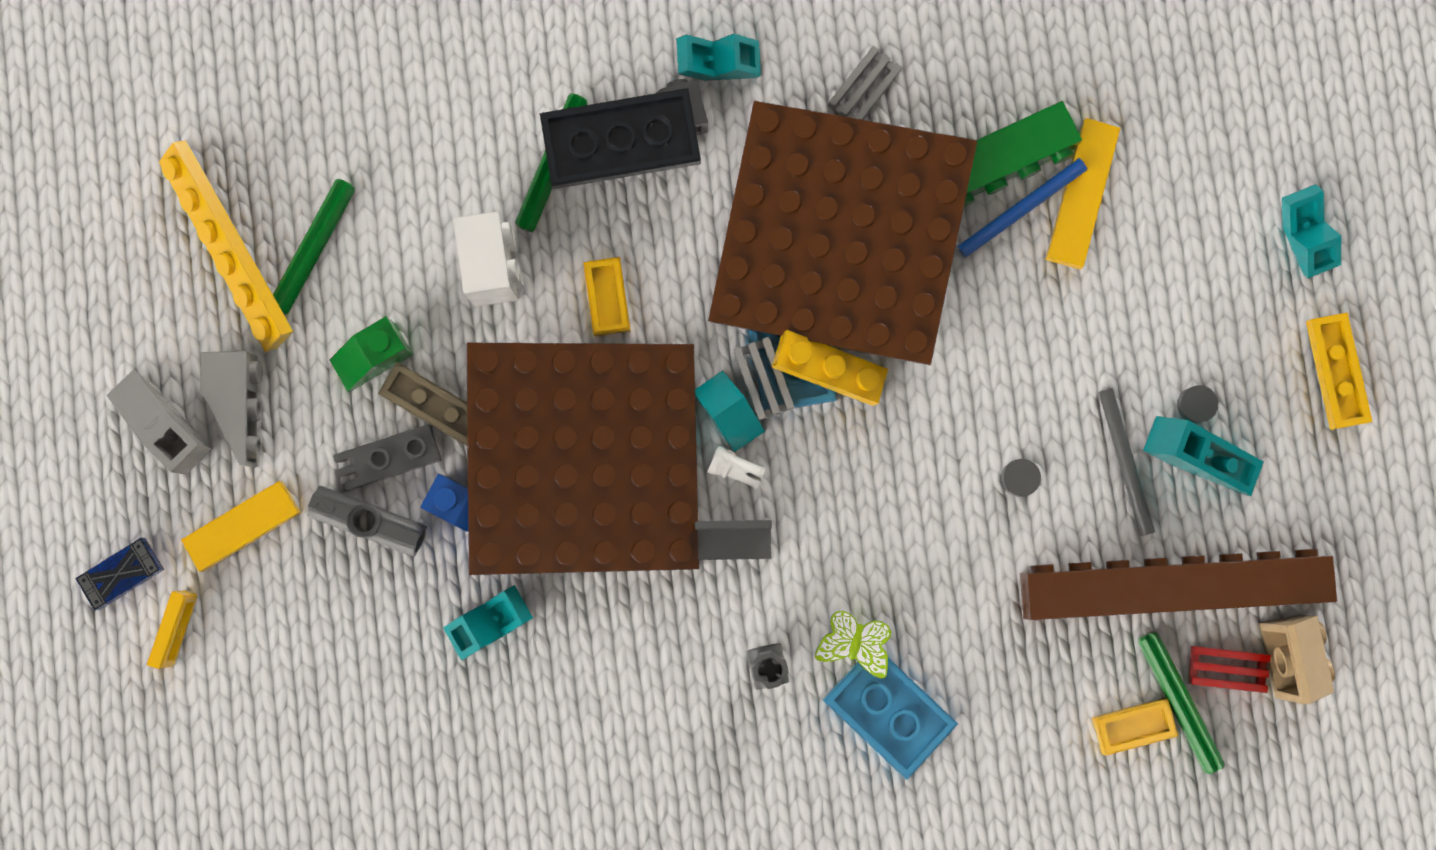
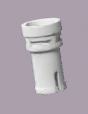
M718 445L707 473L715 474L722 478L727 476L757 489L766 467L735 456V452Z

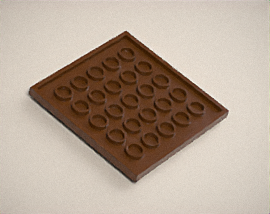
M754 101L708 321L776 336H783L784 331L789 330L807 337L808 341L931 366L977 140Z
M467 342L468 575L699 569L698 532L695 530V521H698L694 344Z

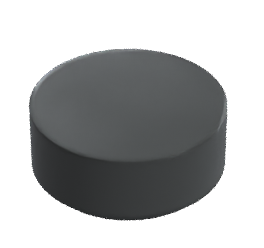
M1192 386L1180 394L1177 401L1178 412L1184 420H1189L1195 424L1206 422L1217 413L1218 398L1206 386Z
M1016 459L1004 467L1001 474V482L1009 494L1016 497L1031 495L1038 489L1041 482V473L1032 461Z

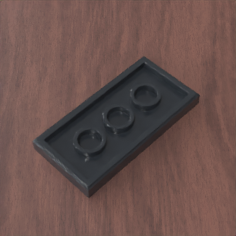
M688 88L539 113L553 189L701 164Z

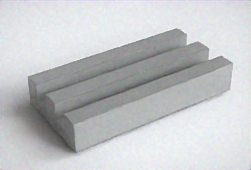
M873 45L831 98L828 106L841 116L863 120L899 75L903 67L898 63H892L890 57L886 54L884 56L880 54L879 49ZM874 60L878 64L843 107L839 103ZM886 69L889 72L859 112L856 115L851 113L850 111L882 70Z
M769 337L763 338L758 342L749 343L744 347L733 349L759 421L795 408L782 371L772 368L775 352ZM763 348L784 404L779 406L758 350ZM749 353L753 359L770 409L765 411L744 355Z

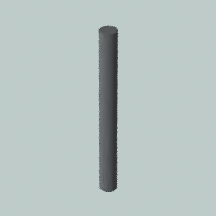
M1110 388L1098 392L1140 536L1155 533L1114 390Z

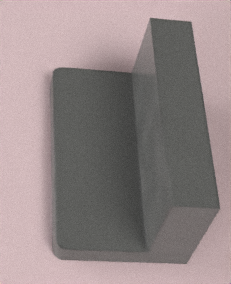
M772 520L695 521V530L698 533V560L771 559Z

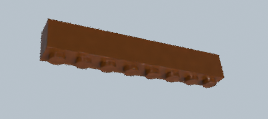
M1318 549L1294 550V557L1281 558L1280 551L1256 552L1257 560H1243L1242 553L1219 554V562L1205 563V555L1181 557L1182 564L1167 565V558L1143 559L1144 566L1130 567L1129 560L1106 561V569H1092L1091 562L1068 563L1069 571L1055 572L1053 564L1031 565V573L1020 574L1023 619L1042 620L1337 602L1333 556H1319Z

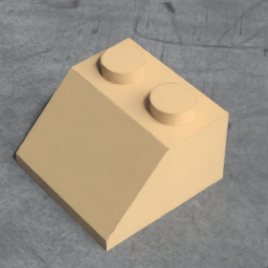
M1298 615L1259 623L1265 654L1271 655L1268 668L1275 698L1300 704H1309L1334 693L1332 682L1335 680V671L1332 663L1326 657L1324 644L1327 641V635L1323 624L1318 620V616Z

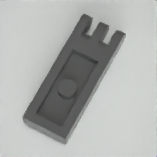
M429 424L333 455L335 463H343L347 460L351 462V465L337 470L339 477L355 475L354 480L341 484L344 492L442 461L432 426Z

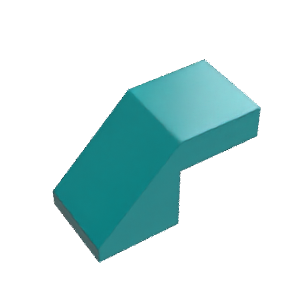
M734 33L715 41H709L688 34L676 38L678 74L703 81L761 77L758 40Z
M1314 184L1282 197V228L1304 276L1309 279L1342 265L1341 235L1324 221V191Z
M513 585L486 603L461 615L443 627L462 661L533 619V616L516 586Z

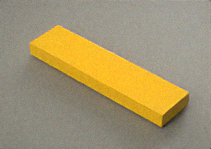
M1088 118L1082 121L1079 131L1082 141L1075 148V155L1072 157L1071 163L1080 158L1086 165L1087 171L1064 187L1045 260L1079 270L1084 267L1121 127Z

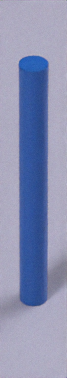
M1078 158L959 244L957 248L963 257L967 258L1086 172L1087 167L1084 162Z

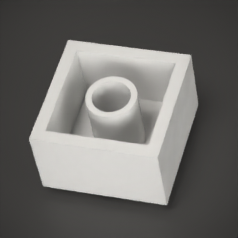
M499 211L453 218L463 294L475 307L519 300L518 289H523L524 285L520 266L517 267L516 260L513 259L512 253L518 252L516 232L512 230L511 223L505 222Z

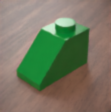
M385 316L354 334L329 361L347 392H351L394 367L396 362L401 363L414 354L396 323Z

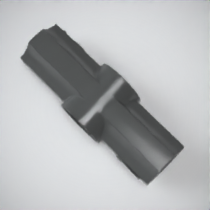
M321 485L313 493L308 505V517L350 532L356 537L366 538L413 557L416 556L425 538L426 525ZM366 511H371L375 516V525L369 531H364L359 523L361 515Z
M781 643L747 650L755 690L776 688L789 683L788 666L783 655Z

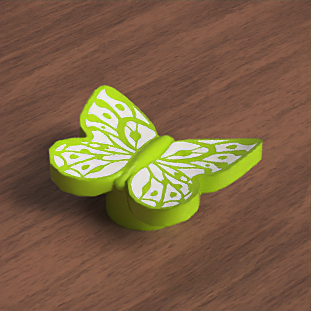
M836 611L830 618L832 633L826 634L821 639L815 651V659L822 662H831L849 657L851 660L856 659L873 676L881 679L885 678L888 670V655L886 650L882 648V645L891 637L889 625L882 621H870L862 625L858 624L856 619L846 611Z

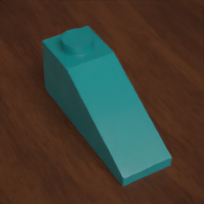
M1161 416L1155 417L1143 449L1144 452L1169 465L1247 496H1252L1264 461L1189 420Z

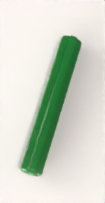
M570 93L563 109L587 105V100L580 95ZM546 150L515 220L516 226L527 232L535 231L552 191Z
M342 179L334 181L273 293L283 314H288L355 192V188Z
M1151 631L1140 636L1138 644L1165 697L1169 700L1170 707L1203 771L1208 774L1220 771L1224 768L1225 763L1159 634Z

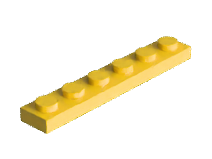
M187 141L173 142L159 161L163 175L171 183L179 198L181 207L189 215L197 230L200 241L205 244L215 262L218 273L223 276L232 292L234 302L241 308L251 326L253 336L260 342L265 352L275 350L293 333V330Z

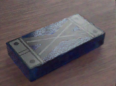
M139 538L75 579L93 610L98 611L164 571V568L147 539Z

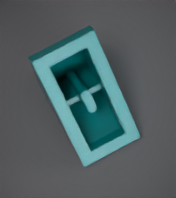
M723 370L695 389L696 399L733 452H737L765 432L744 395Z

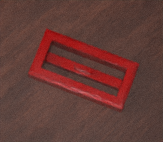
M1191 646L1188 684L1268 693V686L1266 685V678H1269L1267 662L1270 663L1271 655ZM1199 655L1257 661V668L1199 662ZM1198 670L1255 676L1256 681L1254 684L1198 677Z

